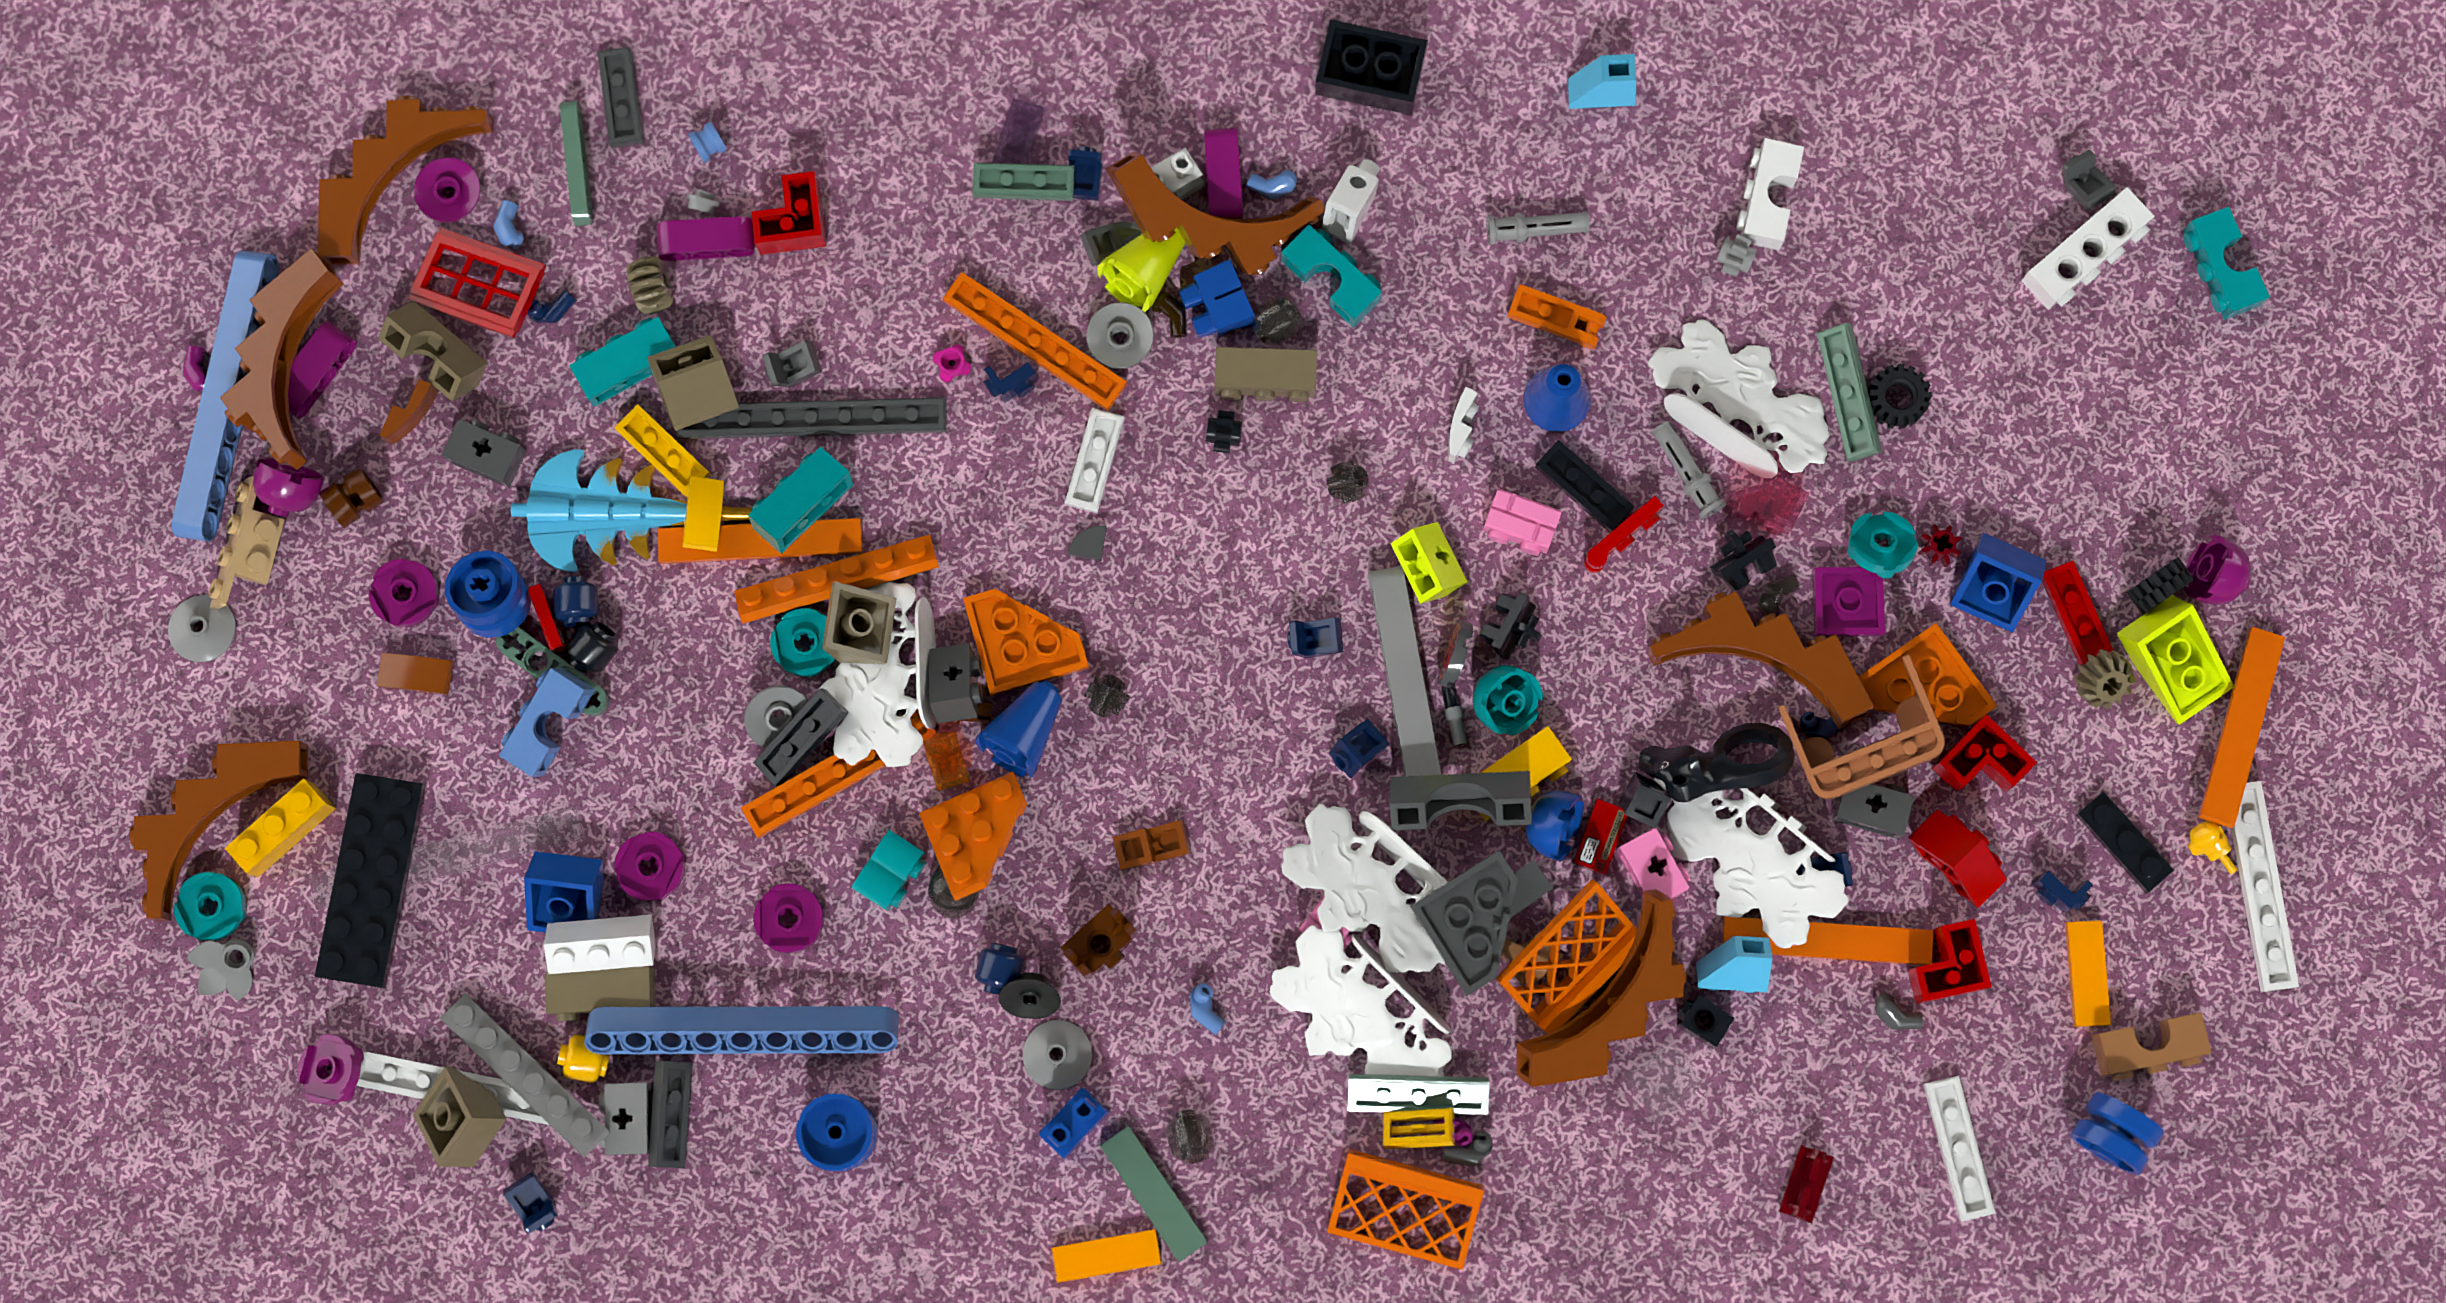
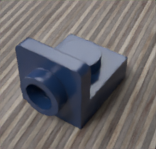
M1367 718L1340 738L1330 750L1329 755L1333 758L1335 765L1341 771H1344L1349 778H1352L1364 765L1383 752L1390 743Z

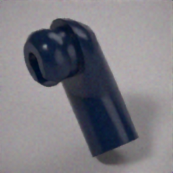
M564 289L554 302L533 300L527 315L532 321L537 323H556L561 320L577 299Z
M1806 712L1800 717V729L1805 735L1810 737H1821L1827 740L1845 728L1838 729L1831 717L1824 719L1814 716L1813 712Z

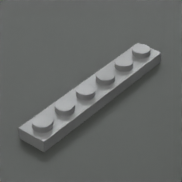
M466 993L440 1017L444 1024L583 1158L609 1134V1131Z

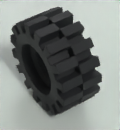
M1898 364L1897 367H1893V365L1888 366L1884 371L1881 370L1868 389L1873 415L1879 418L1877 422L1881 425L1884 422L1887 423V428L1893 429L1895 426H1899V429H1903L1907 425L1912 426L1929 408V400L1932 398V392H1928L1930 383L1929 381L1924 382L1923 378L1925 375L1922 372L1919 374L1915 373L1914 370L1916 368L1911 365L1908 369L1904 368L1905 364ZM1893 385L1906 387L1911 394L1910 405L1902 409L1891 406L1886 398V392L1889 387Z
M2177 557L2129 590L2127 595L2143 615L2192 582L2194 577L2179 557Z

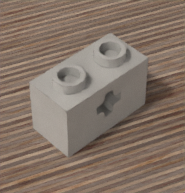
M605 1084V1092H600L599 1095L600 1113H605V1128L609 1131V1134L600 1142V1147L605 1148V1155L649 1154L653 1084ZM625 1109L626 1114L633 1117L632 1122L626 1123V1129L624 1124L618 1122V1118L624 1116Z

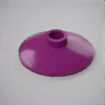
M451 157L439 158L424 166L417 175L413 188L414 199L421 212L428 218L443 223L455 222L469 215L476 207L481 192L480 181L473 168L466 162ZM455 189V195L452 198H445L446 190Z

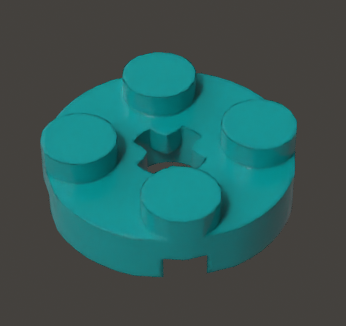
M1883 511L1882 515H1872V512L1860 516L1852 525L1848 537L1847 553L1862 568L1876 573L1881 578H1891L1895 573L1905 570L1913 562L1918 549V542L1915 539L1916 532L1910 522L1898 514ZM1875 539L1878 541L1888 540V547L1879 546Z
M801 608L790 611L781 618L776 628L773 629L770 638L772 655L776 662L789 674L806 678L817 676L833 666L836 661L822 649L827 617L816 610ZM807 634L809 639H814V645H811L810 650L806 652L802 648L796 647V642H800L802 639L801 635Z
M202 872L186 880L179 889L180 894L178 895L177 903H174V916L179 927L186 934L202 941H219L229 937L244 922L247 914L246 898L240 885L224 874ZM207 898L218 902L216 913L213 915L203 913L202 911L206 907L205 900Z

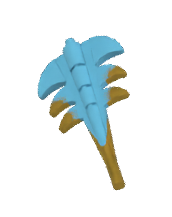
M581 449L560 453L546 461L536 472L531 482L527 503L511 504L512 517H527L529 539L540 557L554 568L570 573L578 572L574 559V545L579 535L585 534L593 552L603 561L615 566L618 561L614 553V540L618 531L625 530L631 547L638 555L648 560L651 557L648 547L650 528L684 525L687 501L651 496V482L655 472V468L652 465L640 470L633 477L628 486L627 493H620L617 486L619 470L623 465V461L620 458L609 461L597 469L590 479L588 488H581L578 481V470L585 455ZM722 506L721 521H750L748 515L752 507Z

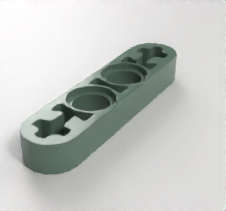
M578 100L561 102L560 115L573 223L575 227L593 225L581 107Z
M517 627L514 631L504 636L496 637V646L499 651L535 678L539 679L543 672L550 670V668L562 667L595 688L593 696L597 692L600 693L597 699L601 703L598 707L592 705L589 709L586 708V705L582 711L584 714L597 717L607 711L610 699L603 688L521 628ZM518 633L517 641L528 648L530 642H532L533 646L528 648L524 655L512 646L507 650L508 643L505 641V638L508 635L514 637ZM539 652L546 653L548 656L547 666L542 670H534L530 664L532 656Z

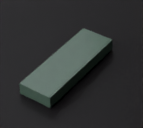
M974 163L972 195L973 198L1073 201L1074 165Z

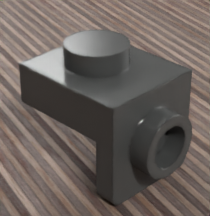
M2091 150L2072 157L2063 165L2064 187L2087 211L2116 194L2115 185L2095 166V154Z
M804 340L780 353L768 352L763 355L766 365V376L774 386L791 388L822 372L813 342L809 340Z

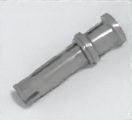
M1587 211L1583 213L1525 217L1521 213H1515L1512 217L1494 218L1493 215H1487L1486 217L1489 245H1495L1496 241L1516 240L1517 243H1523L1527 237L1588 233L1590 229ZM1561 223H1568V224H1569V225H1556V226H1544V227L1542 226V225H1548V224H1561ZM1501 228H1511L1506 230H1499Z
M1666 421L1656 427L1651 433L1656 437L1669 461L1685 484L1683 492L1686 496L1690 495L1700 511V519H1706L1727 505L1726 500L1720 499L1710 483L1712 481L1710 475L1702 474L1673 428L1671 421Z

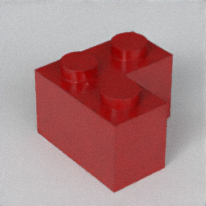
M815 171L781 175L785 207L751 211L754 242L760 255L827 247L820 183Z
M1986 714L1977 720L1931 769L1955 792L1964 788L1981 770L2006 792L2013 788L2038 762Z
M1937 809L1908 837L1919 856L1943 872L1954 891L1977 908L2007 880L2000 868L2002 861L1987 847L1990 844L1989 840L1977 829L1973 831L1968 830L1962 820L1954 814L1949 817Z
M1975 919L1942 925L1933 929L1941 962L1907 970L1915 1004L1982 991L1992 987Z

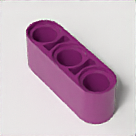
M1237 127L1204 129L1209 214L1231 219H1243Z
M735 216L672 220L657 224L658 258L663 261L747 257L755 253L752 218Z
M328 321L320 325L294 359L291 368L288 390L289 413L298 419L303 418L309 412L348 360L349 355L354 352L357 345L355 339Z

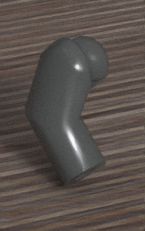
M1880 994L1876 998L1875 1012L1888 1028L1893 1030L1923 1028L1921 1012H1903L1890 994Z
M1478 1132L1474 1135L1472 1141L1464 1147L1445 1146L1443 1162L1467 1166L1477 1165L1490 1154L1493 1148L1491 1136L1486 1132Z

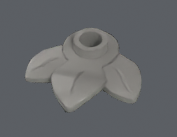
M232 939L225 944L216 941H206L196 946L187 956V960L190 963L203 968L198 980V992L200 995H213L227 989L229 994L239 1001L250 991L253 983L250 967L254 962L255 953L247 941ZM233 950L241 951L243 953V960L238 962L232 960L231 952Z

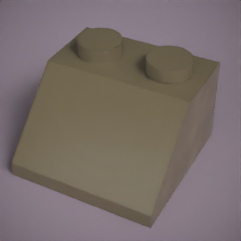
M445 1066L413 1114L438 1167H474L507 1119L494 1093L451 1066Z

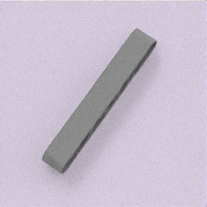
M1402 566L1368 571L1404 776L1441 775Z

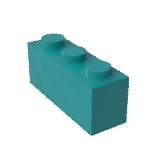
M659 317L654 319L646 318L638 322L631 332L625 335L617 334L609 338L605 342V346L594 352L589 350L581 353L575 358L576 362L569 366L587 399L596 407L652 376L647 357L676 346Z
M820 446L814 453L807 454L801 460L799 467L790 476H784L775 486V490L767 498L760 499L753 505L748 515L753 530L782 554L853 486L850 472Z

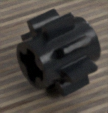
M1219 410L1218 418L1209 417L1206 442L1214 443V452L1230 454L1231 446H1240L1243 421L1234 420L1235 412Z

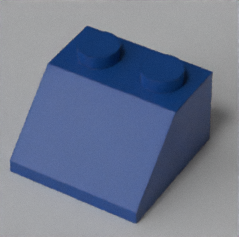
M1983 532L1968 560L1950 605L2013 633L2042 582L2047 560Z
M535 851L524 876L527 930L546 933L547 923L599 919L604 887L603 859Z

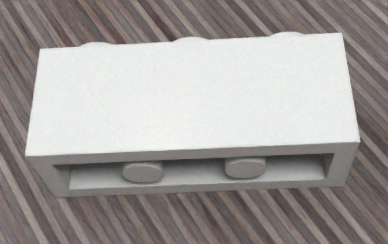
M652 914L547 923L544 950L548 974L651 966L654 964L656 940Z

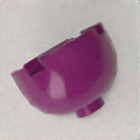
M270 457L258 458L253 477L254 492L259 500L269 505V512L284 517L289 515V511L301 512L310 508L316 502L324 482L322 474L304 466L296 470L290 465H281L274 458Z
M2212 535L2209 537L2214 540H2211L2208 544L2201 542L2189 557L2186 568L2190 573L2192 572L2194 580L2189 583V587L2184 586V591L2192 599L2216 606L2233 601L2248 588L2251 569L2249 557L2241 546L2223 536Z

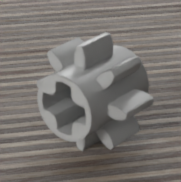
M1739 234L1736 235L1735 240L1725 238L1716 260L1724 264L1722 272L1737 277L1739 270L1748 273L1757 252L1756 249L1749 247L1751 239Z

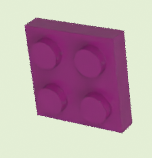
M1862 567L1813 568L1815 637L1821 635L1831 637L1835 634L1837 637L1885 635L1883 578Z

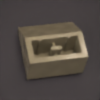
M711 335L647 357L654 383L675 431L739 408L723 360Z

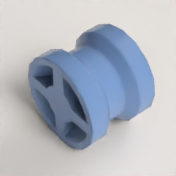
M711 121L706 123L701 131H692L687 134L704 163L710 160L712 154L716 152L723 153L727 150Z

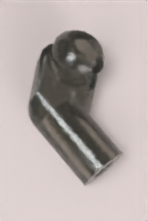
M1794 574L1764 586L1758 601V607L1762 610L1763 617L1775 613L1777 617L1780 614L1779 605L1782 597L1800 590L1798 580Z

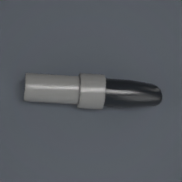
M1442 686V696L1445 705L1444 712L1446 721L1449 722L1454 746L1467 744L1462 722L1463 714L1461 706L1458 705L1455 690L1453 687L1447 688Z

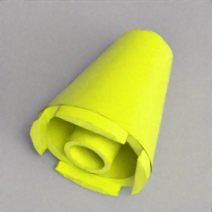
M1178 228L1174 229L1175 234L1163 242H1157V240L1152 242L1141 234L1104 258L1097 266V274L1099 278L1104 274L1108 281L1105 285L1108 292L1119 302L1143 307L1142 311L1146 312L1155 302L1186 244Z

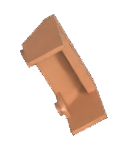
M1909 654L1902 657L1916 696L1904 700L1898 706L1896 719L1901 732L1836 757L1832 745L1824 738L1811 737L1800 742L1785 705L1778 707L1810 786L1818 797L1827 800L1837 798L1930 761L1942 753L1945 744L1944 736Z

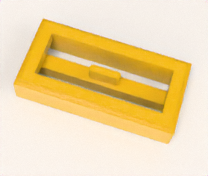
M1453 1109L1383 1112L1384 1148L1402 1149L1454 1146ZM1445 1119V1124H1416L1391 1127L1392 1122ZM1445 1133V1135H1428V1136H1411V1137H1394V1138H1391V1136H1396V1135Z

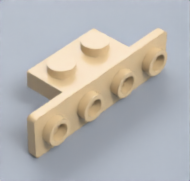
M254 476L245 479L244 482H240L235 493V501H238L235 514H231L226 526V533H229L227 545L221 548L217 564L221 566L218 579H213L208 596L212 598L211 608L219 609L227 605L234 576L262 585L268 584L285 519L253 510L256 498L253 487Z

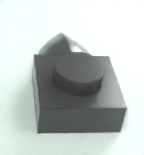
M1116 222L1084 231L1080 238L1091 266L1099 265L1104 258L1141 235L1142 232L1136 223Z

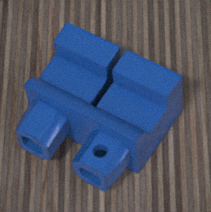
M1230 259L1194 275V282L1179 290V296L1186 310L1203 304L1206 313L1191 319L1198 338L1214 333L1217 338H1220L1227 332L1240 327L1244 329L1255 325L1254 312Z
M1081 1088L1038 1134L1065 1160L1086 1138L1085 1136L1089 1135L1110 1111L1086 1088Z

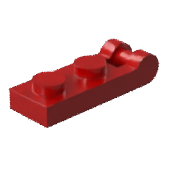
M1656 496L1652 497L1590 549L1584 560V567L1590 573L1600 572L1606 564L1607 557L1617 549L1622 553L1635 542L1633 535L1643 528L1647 532L1661 520L1658 514L1664 505Z

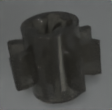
M1353 460L1330 467L1333 475L1327 478V489L1333 498L1341 499L1342 504H1346L1365 497L1362 489L1368 486L1369 478L1362 466L1354 465Z
M1104 675L1102 678L1096 676L1093 683L1090 682L1084 694L1085 697L1091 699L1089 702L1091 711L1101 717H1110L1112 713L1118 716L1130 698L1128 694L1123 693L1125 690L1124 682L1113 675Z

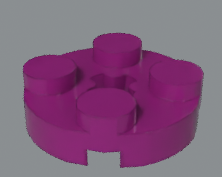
M395 559L382 565L372 578L374 581L368 595L370 605L378 617L395 627H412L422 623L430 617L439 604L438 582L433 573L421 563L407 559ZM404 585L406 588L412 587L410 598L406 601L396 599V596L400 593L398 587Z
M644 832V834L629 838L621 845L615 857V872L617 873L620 886L630 896L642 901H659L667 898L681 884L685 873V856L678 845L669 837L658 832ZM652 857L656 858V865L659 867L656 873L651 872L649 876H645V869L641 866L644 860L650 861Z
M791 883L780 884L771 888L757 903L753 915L754 928L764 944L775 951L788 954L801 952L815 944L822 932L824 925L823 908L817 897L804 887ZM787 909H792L793 914L798 915V921L794 922L791 928H786V924L779 920L780 916L786 915Z
M333 1034L321 1035L318 1037L320 1040L314 1045H308L300 1057L297 1068L298 1083L304 1085L307 1093L303 1094L311 1102L323 1105H336L341 1101L348 1102L355 1094V1087L360 1077L361 1064L364 1059L363 1051L361 1048L355 1047L353 1042L346 1037ZM327 1066H332V1072L330 1076L329 1073L326 1072Z

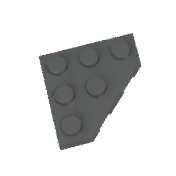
M1500 850L1410 906L1465 996L1470 995L1497 978L1500 957L1518 884L1517 877Z

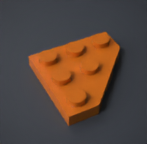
M996 588L963 598L991 697L1030 686L1034 682L1041 683L1044 680L1048 681L1089 669L1080 634L1072 629L1060 625L1046 615L1027 605H1023Z
M1937 623L1858 676L1874 705L1873 711L1896 715L1897 708L1901 702L1916 696L1903 665L1902 657L1909 654L1937 722L1969 727L1997 707L1994 700Z
M1010 772L919 813L955 901L988 886L998 857L1003 856L1013 835L1012 829L1018 817L1023 815L1028 805L1014 772Z

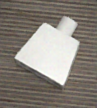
M1364 159L1359 167L1353 165L1347 167L1326 203L1321 227L1325 233L1351 245L1375 199L1379 179L1376 176L1380 171L1379 166L1375 162Z

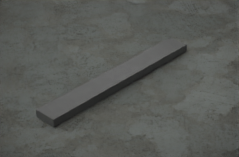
M946 398L738 403V409L677 430L678 440L947 433Z

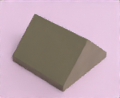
M836 581L832 582L822 649L841 663L886 664L897 598Z

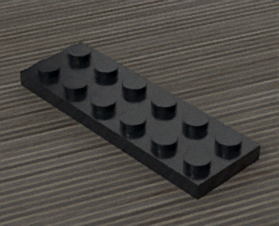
M355 773L314 977L386 989L426 788L425 784Z

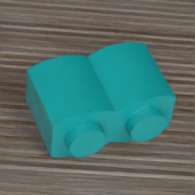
M888 830L851 888L886 911H889L892 906L897 909L908 893L904 887L909 879L912 877L916 880L924 870L927 862L923 858L926 853L891 830Z

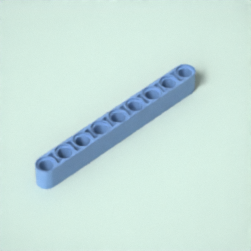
M241 250L235 255L172 517V532L176 537L210 542L216 536L242 424L236 427L227 418L224 411L228 408L220 397L247 375L239 365L242 358L234 348L262 326L253 314L257 310L249 300L277 277L279 265L274 254Z
M885 1006L600 1007L592 1010L589 1014L584 1043L589 1051L596 1054L887 1053L894 1050L898 1043L899 1015L894 1009Z

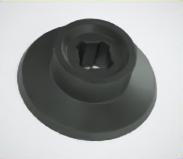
M1028 972L1020 974L1017 980L1005 985L999 993L1001 1007L1009 1014L1019 1018H1045L1054 1014L1061 1005V998L1057 990L1048 983L1044 976L1037 973Z

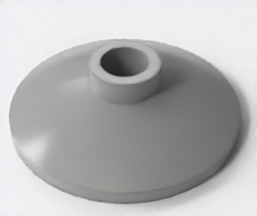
M1112 303L1099 309L1091 318L1086 333L1089 350L1095 359L1103 365L1115 369L1129 368L1140 363L1150 352L1154 338L1153 327L1148 316L1138 307L1128 303ZM1122 333L1126 335L1127 340L1123 344L1116 343L1114 338L1117 334Z
M208 595L194 596L183 601L172 613L168 625V636L172 647L179 655L194 662H208L220 657L229 649L236 634V620L232 610L228 605L219 609L211 608L212 598H209ZM202 621L203 629L195 632L193 629L194 624Z
M773 686L760 691L750 700L745 710L744 723L748 735L755 743L767 748L807 704L808 699L800 691L788 686ZM775 710H783V714L779 717L771 715Z
M1063 1020L1048 1021L1036 1027L1027 1037L1023 1048V1062L1029 1076L1037 1084L1053 1090L1067 1089L1079 1083L1087 1074L1092 1061V1048L1086 1034L1075 1024ZM1054 1048H1061L1063 1051V1057L1059 1061H1054L1050 1057V1052Z

